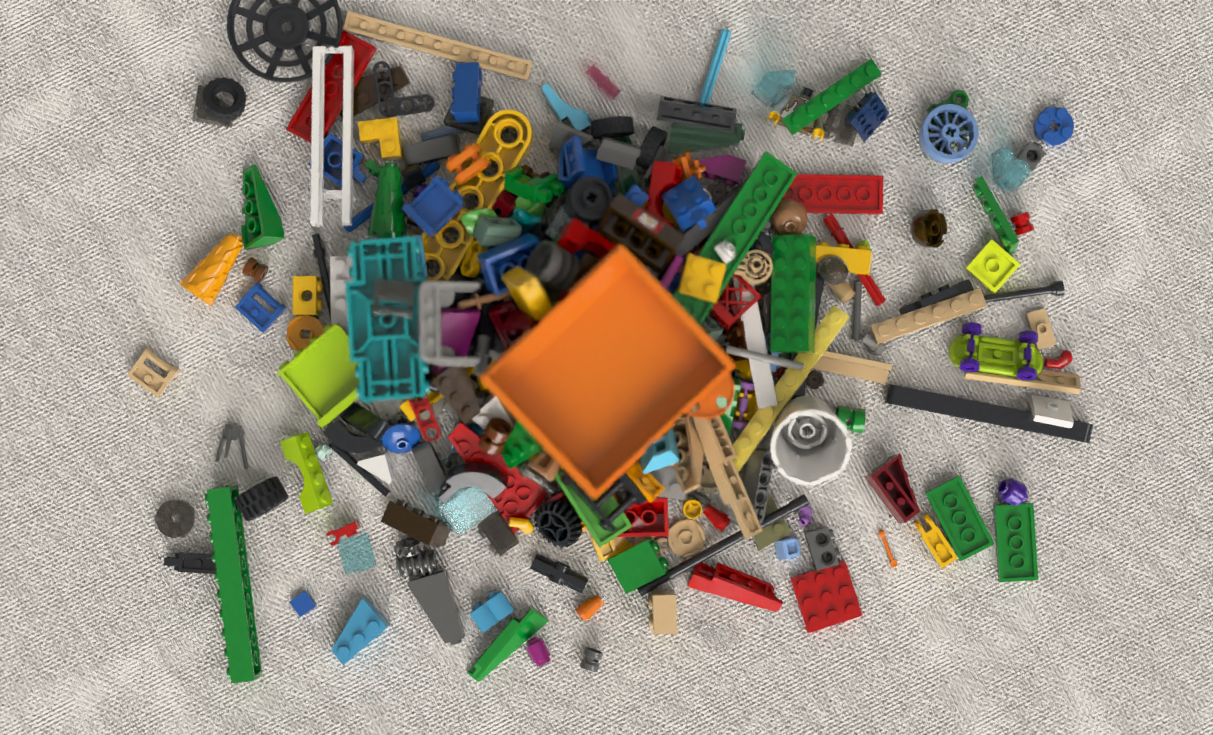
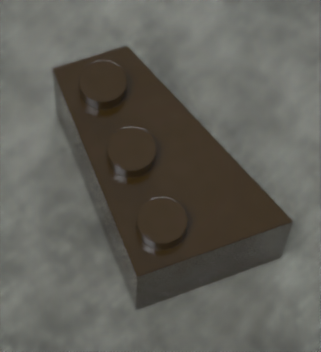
M400 499L389 501L381 519L382 523L429 546L444 547L452 529V525L441 521L440 518L424 513L425 511L417 507L411 508L407 502Z

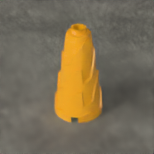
M235 233L225 235L219 244L181 280L179 285L212 306L226 282L227 275L232 269L237 256L243 248V243H241L243 239Z

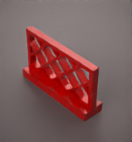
M703 246L693 255L697 256L703 248ZM685 263L680 265L677 270L681 275L683 273ZM733 274L731 278H736L739 281V288H728V282L726 288L723 289V291H726V301L717 300V303L709 311L726 330L762 297L748 282L736 274ZM728 291H738L739 301H728ZM742 292H750L755 298L751 302L742 301ZM728 304L739 305V313L733 316L728 311Z

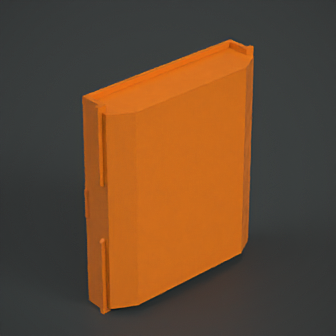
M620 243L569 290L570 296L562 303L559 302L541 319V323L535 329L529 328L479 376L482 383L580 486L595 499L646 452L645 448L653 441H657L674 425V421L682 413L686 414L736 367L734 362Z

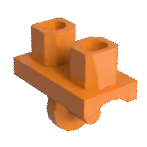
M690 150L684 151L682 156L675 157L672 162H676L684 169L685 174H682L681 182L693 175L697 179H701V172L706 170L705 164H699L698 159H694L692 163Z

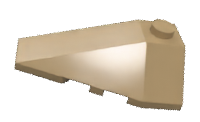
M692 416L686 419H677L674 421V425L671 426L674 429L680 459L679 462L671 465L675 469V476L683 493H688L701 486L704 449Z

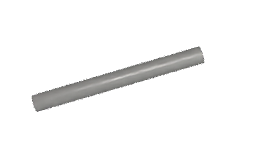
M727 345L726 349L728 354L801 371L804 363L733 346Z

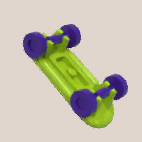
M967 322L962 325L963 335L953 339L948 349L951 362L965 372L981 371L1015 376L1020 380L1030 381L1036 379L1043 368V358L1035 347V343L1038 342V333L1034 331L1020 332L1019 341L981 336L982 326L979 323Z

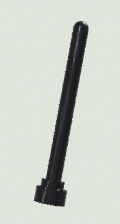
M1060 280L1054 281L1053 284L1045 287L984 295L986 303L1050 293L1055 296H1063L1065 289L1063 281Z

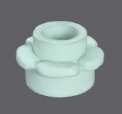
M327 443L320 444L315 450L318 460L325 461L330 455L332 448Z

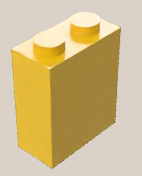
M516 266L501 276L517 306L534 319L539 320L553 309L536 277Z

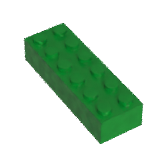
M811 234L773 235L771 352L776 354L815 353L816 237Z

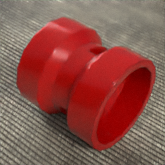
M1029 211L1010 218L1011 223L1016 227L1014 230L1016 236L1035 230L1029 220Z

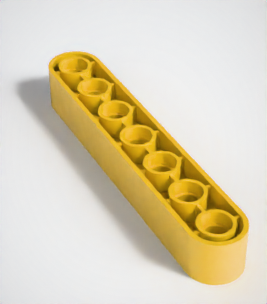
M502 110L495 113L488 120L476 141L482 149L478 154L479 157L487 156L489 161L495 162L498 165L497 173L494 176L488 177L481 171L462 185H458L454 179L449 187L452 192L457 190L464 198L471 194L477 196L479 203L473 210L481 208L492 209V206L497 201L496 198L504 189L505 172L516 166L520 168L533 145V132L529 121L523 114L515 110ZM512 128L517 131L518 136L514 142L506 143L501 139L502 132L505 129ZM471 159L462 167L464 169L474 164L473 160ZM463 207L434 238L430 237L425 231L423 232L422 239L426 264L429 261H436L440 266L439 273L434 277H428L429 281L447 282L463 262L471 243L477 241L468 233L460 216L472 210H467ZM448 228H456L459 231V238L455 243L449 244L444 240V232Z

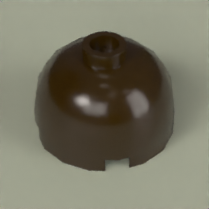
M938 209L920 211L912 219L910 226L912 238L922 247L935 248L944 242L942 238L943 234L947 233V223L943 213H939Z

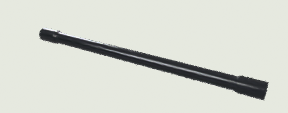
M803 494L790 501L787 505L765 516L760 524L762 529L790 513L809 505L807 497ZM739 530L672 567L665 575L637 588L641 596L653 591L661 584L745 539L742 531Z

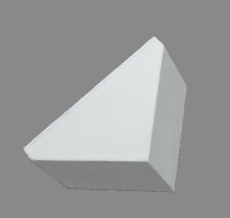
M388 453L363 459L357 463L360 467L389 484L395 480Z

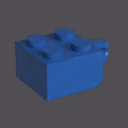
M329 133L324 141V176L342 187L343 141ZM353 149V180L356 178L364 184L368 177L359 171L362 168L360 164L365 157Z
M695 175L661 195L683 231L695 223L698 224L700 229L708 226L704 218L716 211L711 199Z

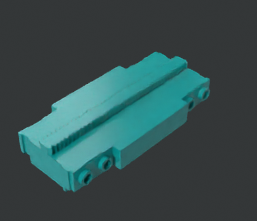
M402 236V238L362 240V242L351 241V246H348V258H352V266H349V276L353 278V281L345 282L350 362H358L359 366H355L356 378L360 380V385L357 386V397H361V401H365V403L375 402V400L415 398V396L426 397V393H430L429 381H425V373H428V362L423 361L419 356L418 291L420 286L427 282V278L419 277V274H422V263L418 262L417 254H421V246L415 237Z

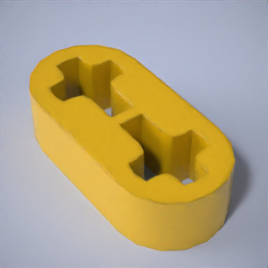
M478 241L471 243L461 264V273L464 276L474 278L478 275L481 267L477 254L487 251L488 248L479 245Z

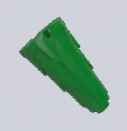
M385 163V166H381L379 170L377 191L367 229V236L377 235L376 237L400 238V236H406L407 229H405V217L402 209L400 167H396L397 163Z

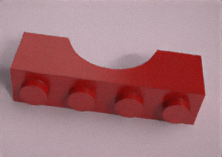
M654 161V166L651 169V184L647 192L649 199L645 210L674 228V224L669 222L664 216V199L661 195L681 183L683 167L676 162Z
M575 218L563 227L557 241L558 245L570 253H575L578 250H588L600 259H603L616 247L613 243Z

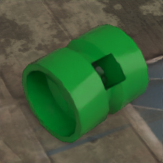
M837 406L835 414L845 428L850 429L851 432L863 433L866 418L865 409L853 408L850 410L849 407Z

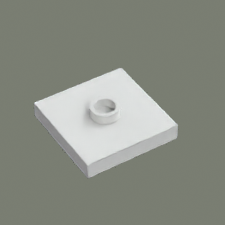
M1031 394L1030 405L1034 421L1072 428L1074 421L1069 401Z

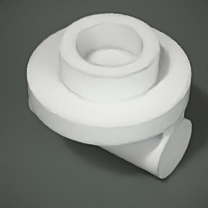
M724 241L714 247L724 264L735 258L736 251L731 243Z

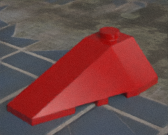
M657 497L651 503L646 500L642 505L631 504L624 511V514L632 527L617 537L669 536L667 497Z

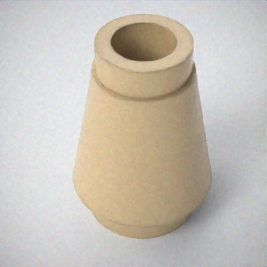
M836 276L827 283L838 300L844 304L856 294L853 291V287Z

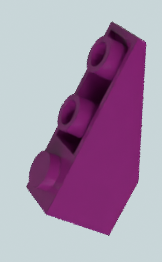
M731 155L699 160V164H705L706 170L701 172L705 174L706 178L711 180L719 178L724 180L723 183L730 186L739 184L746 160Z

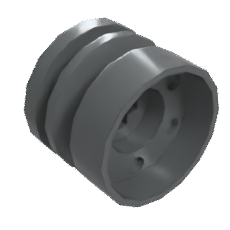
M546 240L538 244L532 251L526 270L536 277L539 283L554 291L562 292L574 281L579 268V259L575 254L561 249V247Z

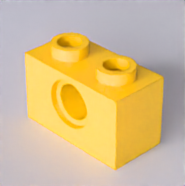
M293 276V315H319V311H322V300H319V292H322L323 285L322 281H319V277ZM310 290L312 292V299L306 301L304 293Z

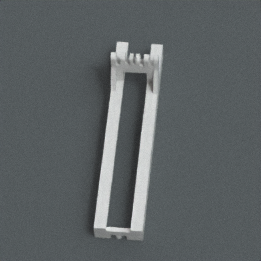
M313 46L310 223L313 226H323V199L326 201L331 199L342 201V226H352V200L357 201V193L353 181L354 50L352 46H339V48H334L333 46L330 48L326 46ZM325 53H344L342 190H325L323 188Z

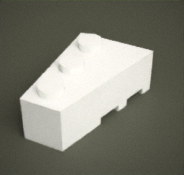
M493 393L484 399L481 408H479L480 413L472 419L484 430L489 420L494 417L506 420L511 425L512 430L517 423L516 417Z

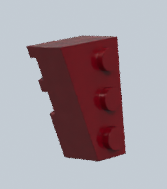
M901 453L889 457L866 475L865 479L898 523H906L918 514L920 509L907 478L908 474L904 469Z

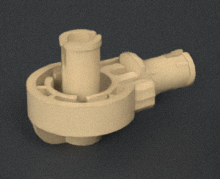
M749 251L734 274L740 275L746 282L751 284L763 283L772 273V260L763 251ZM764 274H766V276H765L764 278H762V279H759V280H753V279H751V278H755V279H756V278H758V275H760V277H762Z

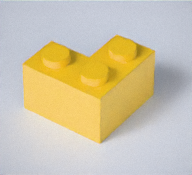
M397 117L358 122L360 141L363 144L380 142L381 157L384 161L403 159L400 124Z

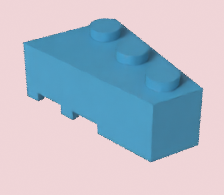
M366 595L360 601L331 649L332 653L343 665L390 625Z

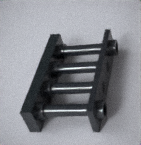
M566 470L558 472L561 476L560 481L566 487L570 486L598 518V524L605 531H615L617 529L612 522L631 504L642 505L647 500L625 473H622L613 482L614 484L593 502L586 494L587 492L578 485ZM619 489H623L627 494L626 499L606 517L599 508Z

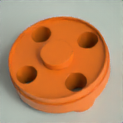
M728 373L698 402L699 409L697 411L689 410L687 413L699 419H712L723 414L729 408L734 398L735 389L731 375ZM718 397L725 398L727 401L726 407L719 408L716 405V399Z

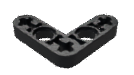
M378 61L374 64L373 74L378 106L383 116L395 117L429 112L434 108V99L429 94L395 98L389 64L385 61ZM380 64H383L385 68L387 67L384 75L385 78L389 77V81L381 80L377 82V78L381 79L380 72H376ZM385 83L390 86L388 94H382L379 91L381 84ZM392 96V100L388 99L389 105L393 106V109L390 110V113H386V110H382V107H385V100L380 101V97L388 98ZM418 98L417 102H423V98H427L428 101H431V104H428V108H425L424 105H418L419 110H415L416 105L413 99ZM405 100L412 102V108L409 111H405L401 107L402 102Z

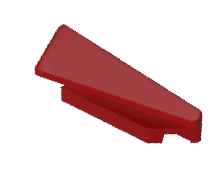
M703 562L694 566L687 585L689 588L778 612L783 604V601L779 600L774 594V587L771 583L717 563L715 569Z

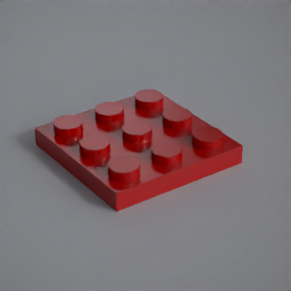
M845 560L840 561L838 565L818 571L815 569L790 577L807 633L863 616Z

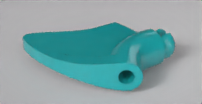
M516 208L513 212L514 216L510 217L515 219L521 226L520 235L523 233L528 234V230L537 222L541 224L540 215L529 214L521 208Z

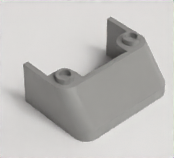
M428 281L420 286L418 291L419 356L423 361L440 366L474 367L480 363V358H455L454 351L450 347L440 346V307H448L453 303L454 292L473 293L479 288V283Z

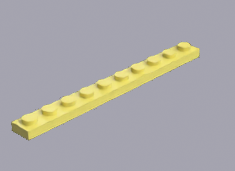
M833 305L815 330V353L798 354L793 360L804 363L803 370L788 368L775 385L774 389L778 405L758 409L733 444L737 455L736 458H733L738 472L849 319V315Z

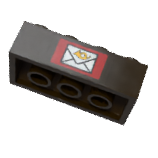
M619 194L609 205L596 231L616 246L619 243L623 245L633 257L660 275L664 273L686 238L622 194Z

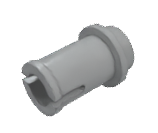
M869 332L861 341V343L874 352V355L880 356L886 348L884 343L877 345L875 338Z

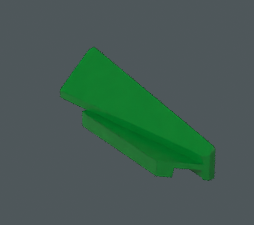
M533 606L521 620L514 616L467 673L480 682L548 622V619Z

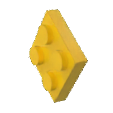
M687 254L677 293L717 303L726 264Z

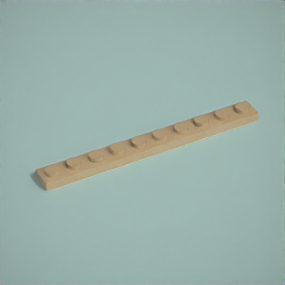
M350 11L347 12L343 30L346 32L455 62H479L481 69L524 81L529 80L533 65L532 61Z

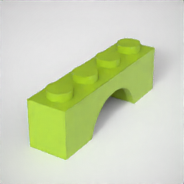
M309 432L280 441L285 459L294 462L303 474L304 488L299 498L305 514L334 504Z

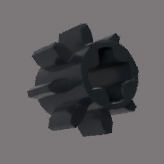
M537 222L528 230L530 234L539 239L540 243L546 240L550 242L553 240L550 236L552 234L551 228L546 224L540 225Z

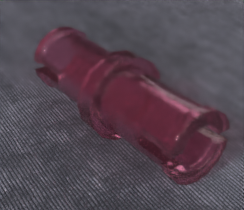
M595 64L586 72L598 84L597 87L599 89L602 88L613 100L621 92L609 80L610 77L608 75L605 76Z

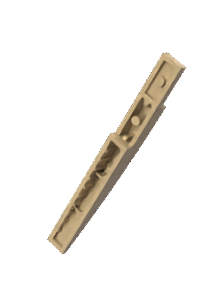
M697 403L690 410L693 412L697 411L699 404ZM718 416L712 419L693 417L705 456L724 504L730 503L744 538L747 539L763 532L734 464L733 458H736L737 455L721 417Z

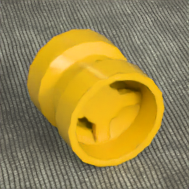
M691 498L683 503L682 510L686 517L695 519L701 515L702 506L698 500Z

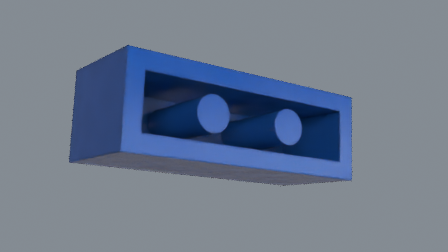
M479 62L456 63V70L452 73L455 86L451 89L452 99H454V103L450 105L451 115L455 117L457 123L480 122L482 71Z

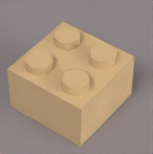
M653 590L652 596H648L649 610H652V615H649V629H653L654 635L677 634L675 590Z

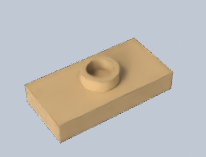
M1045 308L1026 313L1025 316L1030 331L1038 333V342L1035 343V347L1040 350L1056 345Z

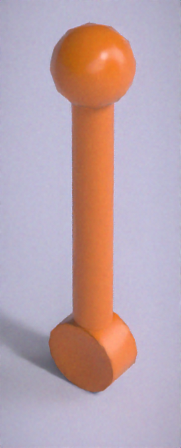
M879 530L878 535L882 538L890 559L889 565L894 568L897 566V561L893 559L885 538V531Z

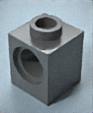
M1029 142L1020 151L1013 163L1028 174L1035 169L1046 152L1043 151V147L1037 142ZM1028 151L1034 154L1033 161L1027 158Z

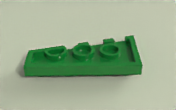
M981 176L975 179L974 187H972L976 197L980 198L985 213H987L1005 251L1011 255L1015 253L1020 241L984 178Z

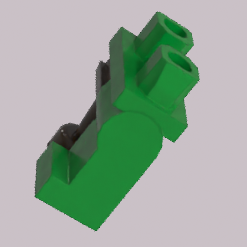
M523 165L521 168L516 166L505 172L504 189L524 199H530V202L533 204L540 201L548 203L552 199L553 194L560 196L564 193V184L558 182V175L555 173L550 174L546 171L539 175L534 173L533 169L527 165Z

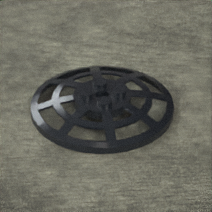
M232 0L229 6L227 33L232 50L238 60L248 70L265 80L277 83H293L312 77V69L308 60L313 57V49L305 55L301 48V45L305 43L307 38L317 41L315 46H322L325 43L338 48L343 33V19L337 0H328L321 5L317 0H308L315 9L306 14L298 7L300 0H292L291 4H279L278 0H269L272 8L265 16L256 13L265 0H256L250 10L239 7L241 0ZM334 7L337 17L336 38L326 36L327 23L324 12ZM236 14L247 18L246 32L249 41L240 45L237 44L234 31ZM317 16L320 17L321 22L320 34L310 31L309 21ZM253 20L263 23L264 35L254 38ZM285 22H290L292 25L288 32L282 31V24ZM269 41L276 47L273 57L271 58L259 48V45ZM253 48L259 57L270 63L266 73L252 66L243 56L242 52ZM284 50H294L298 57L297 60L280 61ZM330 53L327 56V58L325 59V67L330 63V61L336 53ZM301 64L305 72L304 75L291 78L274 76L277 66L292 67Z

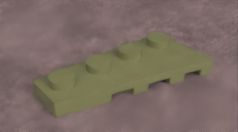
M746 470L739 473L743 484ZM769 493L765 516L778 510ZM784 518L763 528V532L754 535L757 550L760 551L791 533Z

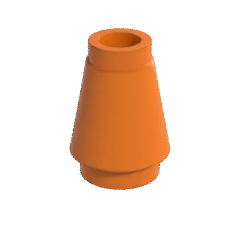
M596 595L578 604L575 611L583 621L589 620L604 603Z

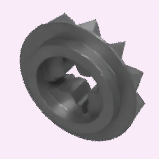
M409 537L407 539L402 538L394 546L395 553L405 557L417 555L425 549V543Z

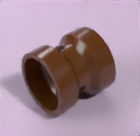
M251 257L246 262L242 273L246 276H252L256 282L260 283L266 276L269 267L265 264H259L255 258Z

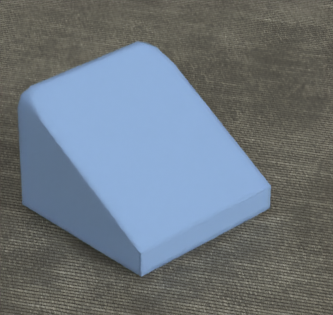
M798 537L781 539L775 542L777 558L779 560L801 556Z

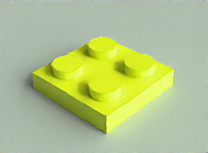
M990 239L965 269L994 294L1021 264L995 241Z

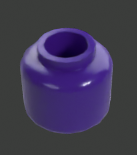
M1014 478L1003 480L998 486L999 498L1010 505L1018 506L1024 503L1028 497L1026 485Z

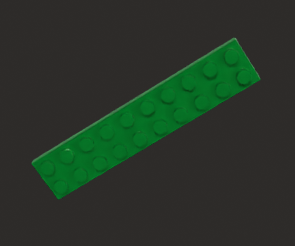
M767 151L763 153L697 255L724 264L714 247L724 241L734 246L736 251L735 258L726 263L718 297L798 174ZM678 285L671 297L700 327L715 303L677 293Z

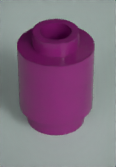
M536 636L527 641L528 645L525 647L537 667L551 660V654L543 638L538 639Z

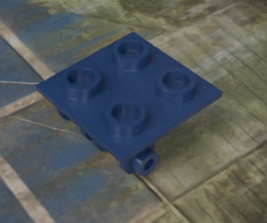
M871 91L866 93L860 102L857 103L860 108L855 106L854 110L846 116L847 119L845 120L848 125H853L864 142L890 114L877 93Z

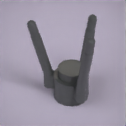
M225 424L215 462H219L225 440L224 457L228 458L231 440H237V437H239L244 468L248 469L243 437L244 430H240L241 425Z

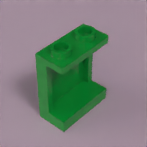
M651 536L608 559L626 594L665 575L669 570L667 559L661 556L659 544Z

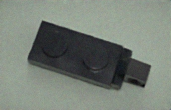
M180 552L175 553V557L164 558V566H174V570L178 572L214 574L217 571L216 563H213L212 554Z

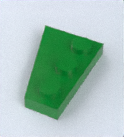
M518 420L501 454L509 469H512L544 447Z

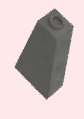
M442 570L434 574L409 580L407 582L408 587L444 643L455 645L462 642L461 639L465 637L447 571Z

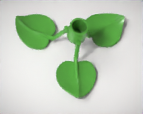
M518 196L515 200L516 206L514 210L521 208L529 214L541 216L546 203L540 201L533 204L530 202V199L527 200ZM481 208L469 211L460 216L468 233L474 237L473 233L477 227L479 217H499L502 211L500 208L495 211ZM510 212L506 218L514 216L513 213Z

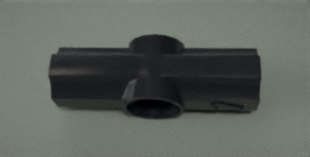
M538 553L530 569L547 576L550 581L562 586L565 585L580 593L583 592L589 579L571 570V567L566 564L553 561Z

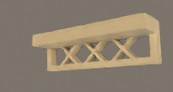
M825 351L813 369L886 384L888 373L892 370L893 365Z

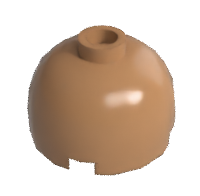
M793 199L781 200L769 218L771 227L777 235H800L806 229L808 223L806 208L801 202L798 203Z

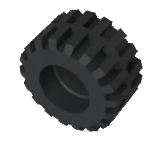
M276 476L268 478L237 496L234 501L245 520L251 521L282 504L289 496Z

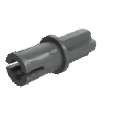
M478 335L477 351L474 355L476 358H480V363L475 366L474 372L476 375H481L487 368V359L490 357V354H488L490 336Z

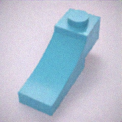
M548 83L541 87L561 123L568 119L572 127L581 132L591 128L589 122L592 120L587 111L583 112L581 108L576 110L566 104L556 95Z

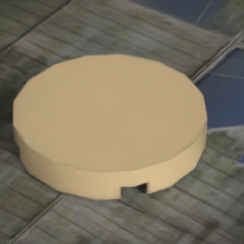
M690 519L678 520L672 524L669 529V536H667L668 545L671 550L678 556L686 558L698 554L702 550L706 539L700 524Z

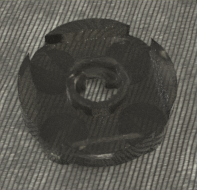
M170 500L159 507L155 516V523L160 532L165 536L171 538L182 537L193 529L195 525V512L192 506L184 500ZM172 514H173V515H177V514H178V515L180 516V517L178 518L179 521H180L179 523H177V522H174V523H173V522L171 521V520H172V517H171Z

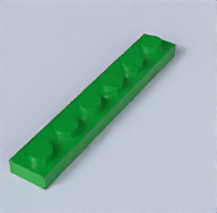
M871 58L781 120L790 134L794 135L881 76L882 73Z

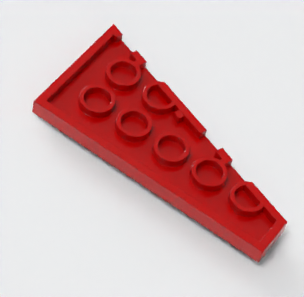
M459 421L449 433V440L466 463H485L499 469L509 477L506 489L494 499L488 495L508 525L510 517L528 519L536 507L551 492L550 488L518 465L509 469L501 453L493 455L481 449L479 446L481 436L463 422ZM510 527L514 534L519 529L517 527Z

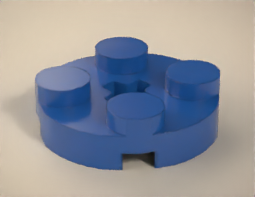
M1049 107L1043 110L1035 120L1034 133L1046 145H1060L1073 135L1074 122L1065 108ZM1052 121L1058 124L1057 131L1055 132L1049 128Z

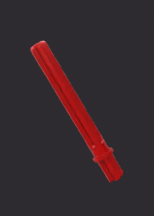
M833 213L824 218L823 221L831 232L830 236H833L838 244L849 245V248L854 249L843 231L844 227L841 228ZM857 274L875 305L883 304L886 299L872 276Z

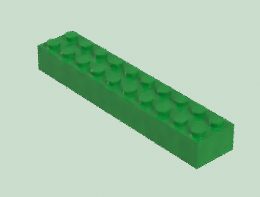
M238 485L208 489L207 494H205V503L209 506L207 521L209 525L211 524L212 532H210V542L214 545L212 560L213 563H216L217 569L214 576L215 581L219 584L217 599L221 601L222 608L219 611V616L224 624L222 638L226 640L224 655L229 663L227 677L231 679V684L255 681L262 674L243 518L234 501L239 496Z

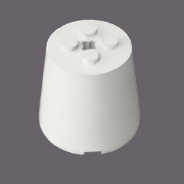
M800 396L790 400L777 418L771 440L772 459L780 473L793 482L816 485L836 477L844 469L850 457L851 441L847 429L836 414L823 400L813 396Z

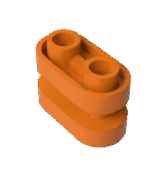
M469 143L458 156L454 154L446 160L448 163L445 166L451 173L456 170L458 173L454 178L458 185L464 184L491 164L487 156L479 157L478 154L482 149L477 143L474 145ZM472 159L474 164L464 169L462 166Z

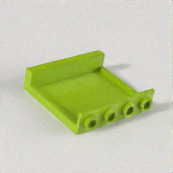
M330 323L322 330L324 334L320 337L316 335L308 342L310 346L305 350L303 348L298 350L293 355L295 358L290 363L287 360L279 366L280 371L276 374L283 377L318 419L317 423L321 428L330 423L358 399L357 386L360 385V380L356 378L355 366H359L358 362H350L349 334L339 323L334 325Z

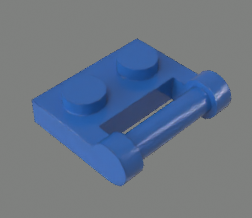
M257 282L235 308L262 333H265L277 318L285 312L287 307L276 301L262 288L263 285ZM255 294L261 296L275 309L273 314L253 298Z

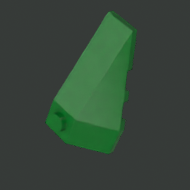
M252 164L243 171L242 195L246 197L245 206L242 207V214H245V225H242L244 250L274 245L284 238V229L278 211L256 164Z

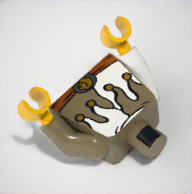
M803 87L800 96L792 94L791 98L785 97L774 106L772 112L766 118V122L772 119L775 122L773 126L777 124L786 128L781 119L811 100L814 91ZM822 116L798 132L807 136L812 134V140H814L815 136L820 137V142H822L825 134Z

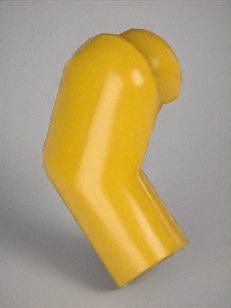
M510 517V527H517L525 534H530L534 530L530 520Z

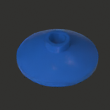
M398 423L390 426L382 437L383 446L393 453L409 452L412 450L411 448L417 446L420 442L419 430L408 423Z

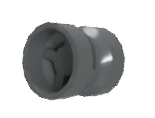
M585 647V657L581 660L580 667L598 672V662L602 659L603 652Z

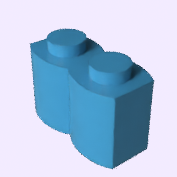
M494 590L486 596L488 598L487 601L484 603L479 601L471 607L473 611L470 612V615L483 633L515 609L502 590L499 592Z

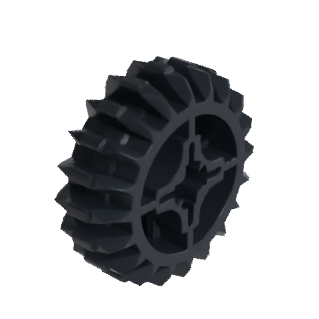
M563 498L553 502L549 501L548 505L546 503L547 500L542 502L543 505L541 506L540 504L534 513V521L536 522L534 526L539 528L538 533H541L543 538L548 540V543L552 542L554 547L557 545L560 548L569 547L576 543L583 533L582 529L584 526L581 524L582 520L574 510V507H571L569 502L565 503Z

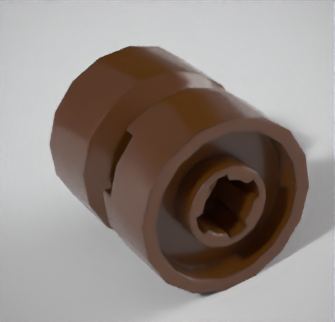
M491 418L479 440L481 449L489 454H500L512 432L511 425L501 418Z

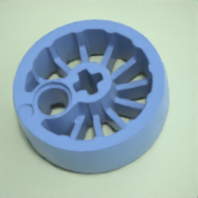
M946 104L934 108L924 117L919 128L921 148L928 157L940 163L961 161L973 151L978 141L979 131L975 118L968 110L959 105ZM948 113L954 115L951 123L948 121ZM938 114H943L944 124L938 118ZM957 117L963 120V123L958 126L955 125ZM931 118L935 121L938 127L930 124ZM963 125H966L968 131L960 132L959 128H961ZM928 129L937 133L929 134ZM946 131H947L948 133L951 132L952 135H951V136H950V135H946L945 132H946ZM967 135H968V136H969V142L966 141V140H964V139H962V138H960L959 136H967ZM929 138H938V140L931 143ZM941 142V146L937 150L934 146ZM951 143L957 144V151H953L950 148Z

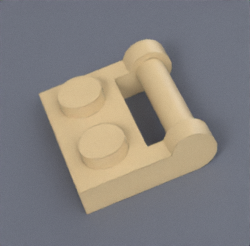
M148 347L127 376L160 398L180 370L159 358ZM147 359L168 373L167 376L163 377L145 364Z

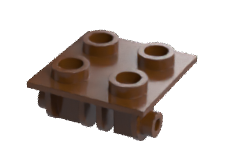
M744 321L733 323L728 330L724 328L723 335H727L725 342L730 343L728 346L747 350ZM729 354L734 361L749 360V358Z

